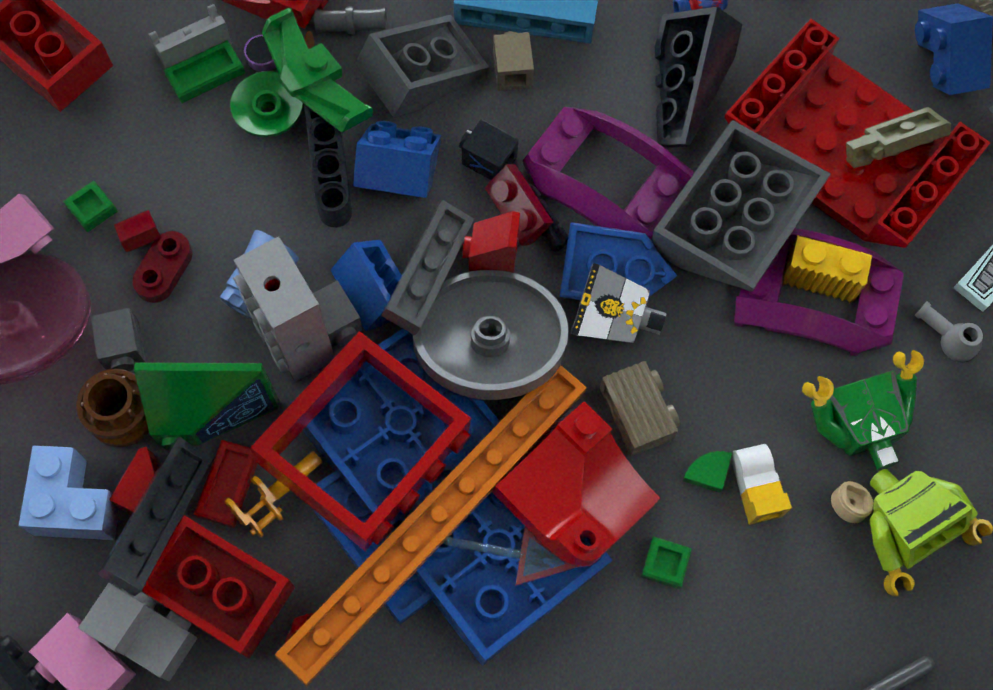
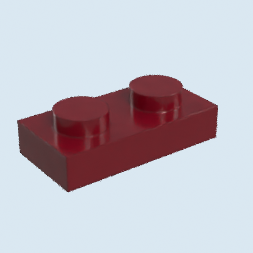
M506 164L485 187L501 215L512 211L520 212L518 241L521 246L531 245L553 223L516 164Z

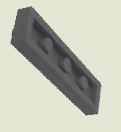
M441 201L381 315L382 317L414 335L418 333L474 218L446 201Z

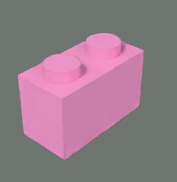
M69 613L29 651L39 661L34 666L35 669L50 683L58 680L67 690H122L136 675L109 647L78 629L82 621Z

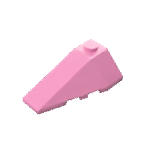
M17 194L0 209V264L24 255L29 250L36 255L53 241L48 235L54 230L53 226L26 195Z

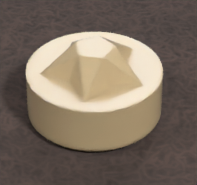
M853 481L844 482L832 493L831 503L833 509L839 517L849 523H859L873 511V499L868 490L859 483Z

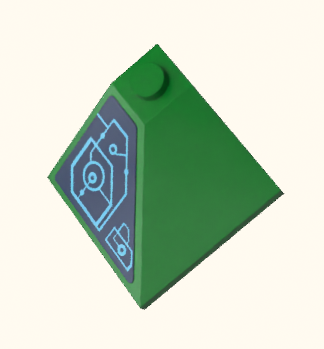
M135 363L134 373L149 433L156 443L162 445V448L165 450H169L172 443L178 437L193 446H199L279 409L280 401L262 363Z

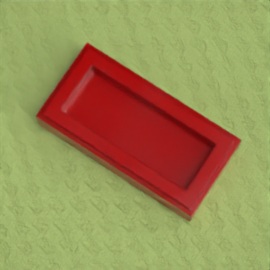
M221 440L194 512L197 518L235 528L237 519L232 514V509L224 501L230 498L241 510L257 467V463L253 460L251 448Z

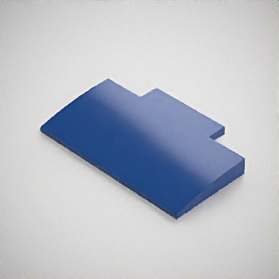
M401 329L378 346L470 416L472 419L468 433L471 434V437L465 442L463 449L458 454L451 451L445 458L443 463L446 464V467L432 484L426 481L417 491L420 497L411 510L406 514L400 511L390 522L394 527L387 538L500 422L482 399L459 395L435 382L418 362L413 347V334L405 329ZM365 362L303 429V432L334 471L316 485L365 523L448 428V425L372 365ZM491 492L384 606L400 625L429 602L433 601L483 666L575 593L613 560L606 552L597 562L590 566H580L515 586L525 525ZM313 509L357 569L386 540L383 538L378 545L373 542L364 551ZM586 537L581 540L584 545L591 546L589 538ZM529 538L523 577L565 565L564 562ZM539 549V551H545L553 559L544 558L540 560L539 557H529V555H537L529 550ZM534 559H538L544 564H548L549 567L538 569L540 566L527 565L531 562L526 561L531 560L536 563Z

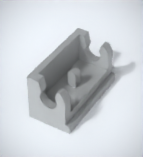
M214 4L207 7L208 17L159 39L156 31L149 33L153 48L165 69L226 40L232 45L226 22L221 15H218Z

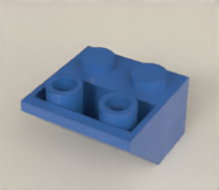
M377 121L375 124H370L357 142L353 187L427 198L433 183L442 135L434 134L433 130L427 127L416 126L412 127L411 130L397 128V124L389 121Z

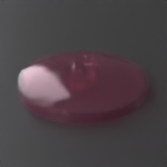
M24 254L0 264V385L30 378L50 368L73 349L85 332L91 314L90 294L79 273L65 261L48 255Z

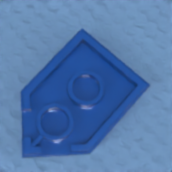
M571 222L559 297L581 300L593 263L599 264L650 290L648 297L677 277V275L654 247L655 245L646 233Z

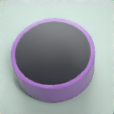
M263 35L254 36L247 41L244 47V54L248 65L252 69L263 72L270 71L276 67Z

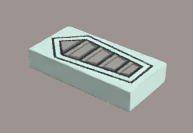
M993 245L953 287L982 312L993 302Z

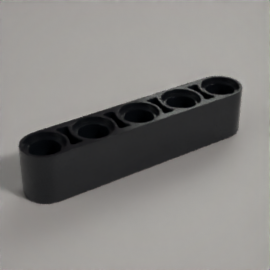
M304 104L314 194L319 216L325 225L338 228L348 223L352 216L343 135L341 131ZM324 137H332L330 141H319ZM327 169L337 170L335 173L330 175L323 174V172ZM333 201L342 203L335 208L326 207L327 204Z

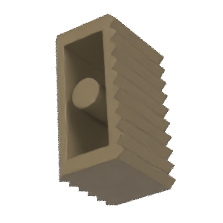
M646 361L621 369L618 372H613L602 378L600 391L630 456L674 440L678 433L676 427L680 426L678 414L673 405L666 406L660 393L664 391L662 380L656 370H649Z

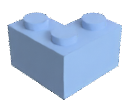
M32 446L19 527L33 536L115 540L119 508L109 500L113 494L109 490L83 488L87 460L76 449L72 447Z

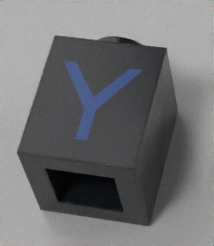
M480 119L473 130L468 129L460 141L459 148L462 149V165L492 180L506 164H513L516 160L519 139Z

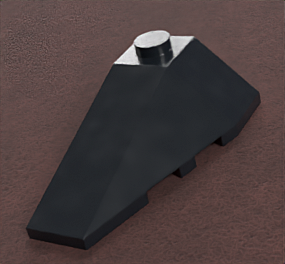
M719 7L662 14L655 43V58L659 60L660 74L656 75L655 79L656 87L660 88L661 100L656 107L657 143L664 148L689 147L735 59L743 24Z

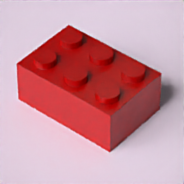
M3 0L0 2V61L59 112L65 109L113 67L103 43L53 0Z
M184 515L176 526L141 592L250 659L295 589V586L285 576Z

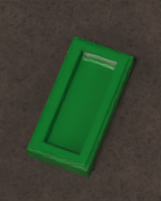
M228 40L163 70L181 104L245 74L244 67Z

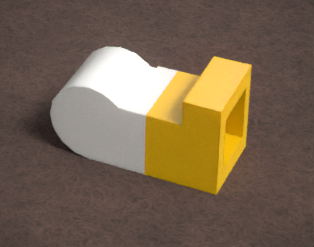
M761 444L733 451V469L749 525L780 518L788 513L792 506L788 494L783 492L768 446Z

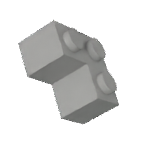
M111 583L107 584L78 627V629L113 651L128 657L156 676L169 682L197 640L196 636L188 632L192 623L172 611L165 618L153 610L157 602L144 593L140 592L134 596L124 589L120 590Z

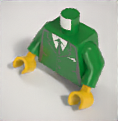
M912 350L911 361L908 365H905V354L900 351L895 353L893 363L897 368L901 369V373L897 374V376L893 370L834 388L833 383L828 378L818 376L817 380L820 386L817 392L814 384L804 383L802 386L804 395L814 399L811 403V408L818 433L838 448H843L849 456L869 451L877 470L886 469L898 464L900 461L892 443L904 437L912 425L917 390V376L914 373L919 372L924 365L922 354Z

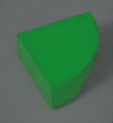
M715 451L702 455L690 465L682 481L721 493L732 453Z

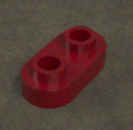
M168 231L160 234V239L153 242L135 271L133 286L143 300L157 303L168 298L190 263L193 255L192 247L188 239L180 232ZM171 244L177 245L173 251H165L167 246ZM150 276H158L154 283H146Z

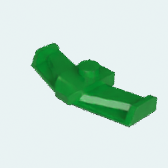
M291 8L278 12L266 20L262 34L279 72L280 83L292 97L299 99L342 133L373 117V108L371 106L365 105L335 82V80L342 77V67L325 46L320 43L308 49Z

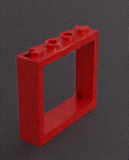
M359 331L250 448L253 460L366 551L373 542L378 545L383 538H387L394 527L390 522L400 511L406 514L411 510L420 497V494L417 493L420 487L426 481L432 484L440 476L446 467L443 461L451 451L458 454L463 449L465 442L471 437V434L468 432L472 418ZM368 362L446 423L448 428L368 520L363 523L280 456V454L363 364Z

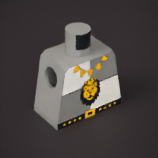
M593 263L570 334L634 343L638 329L660 335L666 313L645 307L650 290L599 264Z

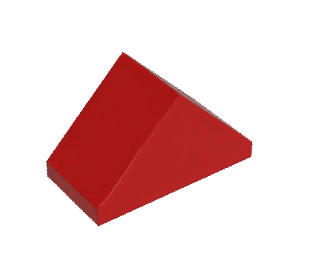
M147 446L138 449L109 499L119 509L131 515L159 467L156 456Z

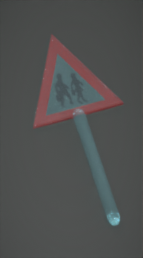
M524 526L521 550L450 537L444 541V544L448 546L518 558L519 564L515 586L580 567L565 562L556 556L526 526Z

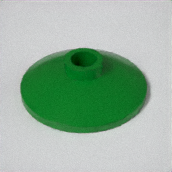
M263 71L246 77L237 85L231 96L230 109L236 124L245 132L258 137H273L285 133L297 123L303 111V103L296 97H292L280 83L279 72ZM266 108H274L271 112H263Z

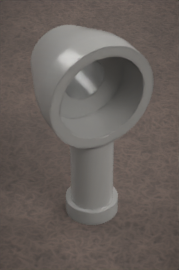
M928 301L915 313V317L921 318L942 335L941 348L951 360L967 362L979 353L982 347L983 333L976 324L958 323L953 325L934 310ZM963 333L968 334L971 337L972 342L966 340L963 336Z

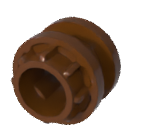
M107 369L96 373L83 384L77 396L76 411L83 426L97 440L112 447H127L141 441L148 435L149 429L135 374L123 369ZM126 401L125 406L118 413L108 416L110 410L116 404Z

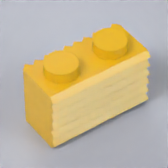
M797 235L789 250L783 285L789 284L790 287L796 285L798 289L803 287L805 291L809 289L812 293L818 291L820 295L825 293L827 297L832 295L834 299L839 297L842 301L847 299L851 303L867 284L872 255Z

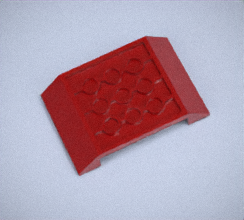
M810 19L725 113L724 118L728 125L734 120L830 173L828 180L812 204L866 242L906 248L991 142L962 122H959L950 135L936 139L932 143L916 146L902 151L895 156L883 157L879 160L874 159L869 165L855 168L846 161V142L865 135L866 128L915 111L834 56L833 52L840 38L813 19Z

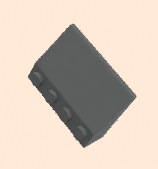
M732 120L653 230L652 243L663 259L683 270L753 292L828 180L830 173Z

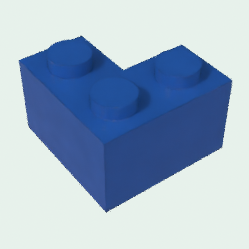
M958 3L918 10L915 37L919 46L934 52V64L930 68V78L933 87L948 95L990 88L993 16Z

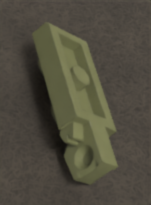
M926 107L866 128L865 135L846 142V161L854 168L869 165L874 159L879 160L883 157L895 156L902 151L916 146L932 143L936 139L950 135L951 123L931 108Z

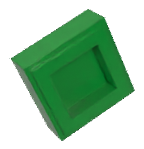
M94 180L63 201L87 233L118 212L115 205Z
M653 536L641 577L680 589L692 548Z

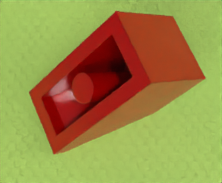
M512 211L474 223L472 236H465L462 258L469 259V272L499 270L514 273L520 212Z

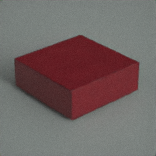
M149 210L114 224L125 252L135 250L161 237Z

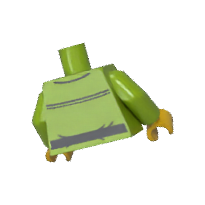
M888 469L879 471L870 481V486L879 494L874 499L873 514L870 518L873 545L882 569L889 572V575L884 579V588L891 596H899L895 588V581L898 577L903 581L907 591H912L914 588V579L908 573L902 572L901 566L904 565L907 569L911 568L959 535L962 536L964 542L968 545L982 544L981 538L976 533V528L982 536H989L993 532V526L989 521L984 519L977 520L978 512L958 484L935 477L931 478L922 471H915L899 481Z

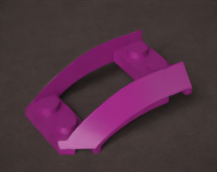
M566 106L563 107L522 160L527 174L530 173L534 185L541 195H545L570 208L595 226L646 233L650 240L653 236V230L695 173L663 146L637 129L597 111ZM592 129L625 144L656 166L624 210L589 186L560 172Z
M795 228L753 292L740 289V294L736 297L734 324L740 327L743 324L765 327L766 331L790 334L819 341L848 351L852 356H858V353L877 347L879 349L892 344L904 273L878 253L863 246L827 234ZM797 235L872 255L867 284L860 293L855 323L817 310L779 302L789 250Z

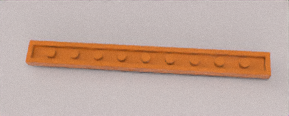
M560 366L547 382L528 392L275 653L276 658L307 687L492 492L495 485L512 471L581 398L587 387L563 366Z

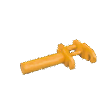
M312 451L294 467L307 476L322 464V460ZM254 476L251 481L259 487L257 490L261 494L260 502L248 512H242L230 498H227L224 503L232 509V514L241 525H249L252 528L249 531L252 536L257 534L262 538L264 536L263 528L275 518L279 521L283 520L280 514L283 510L279 506L276 508L273 503L290 490L278 480L267 488L260 478ZM265 505L270 512L256 523L251 516Z

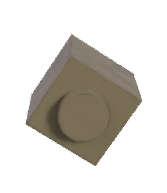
M510 31L494 35L493 59L497 91L532 88L534 65L529 32L517 33Z

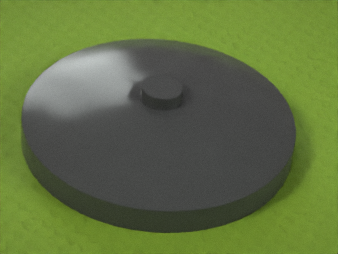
M477 270L456 275L443 282L421 329L416 335L413 334V347L421 367L442 387L459 395L475 399H508L535 390L556 373L564 360L567 350L568 322L558 300L550 291L536 281L507 271Z

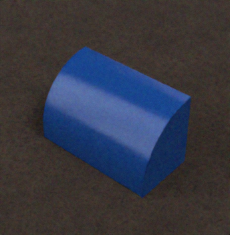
M381 240L354 242L331 268V272L358 313L364 330L368 331L390 322L381 315L402 275Z

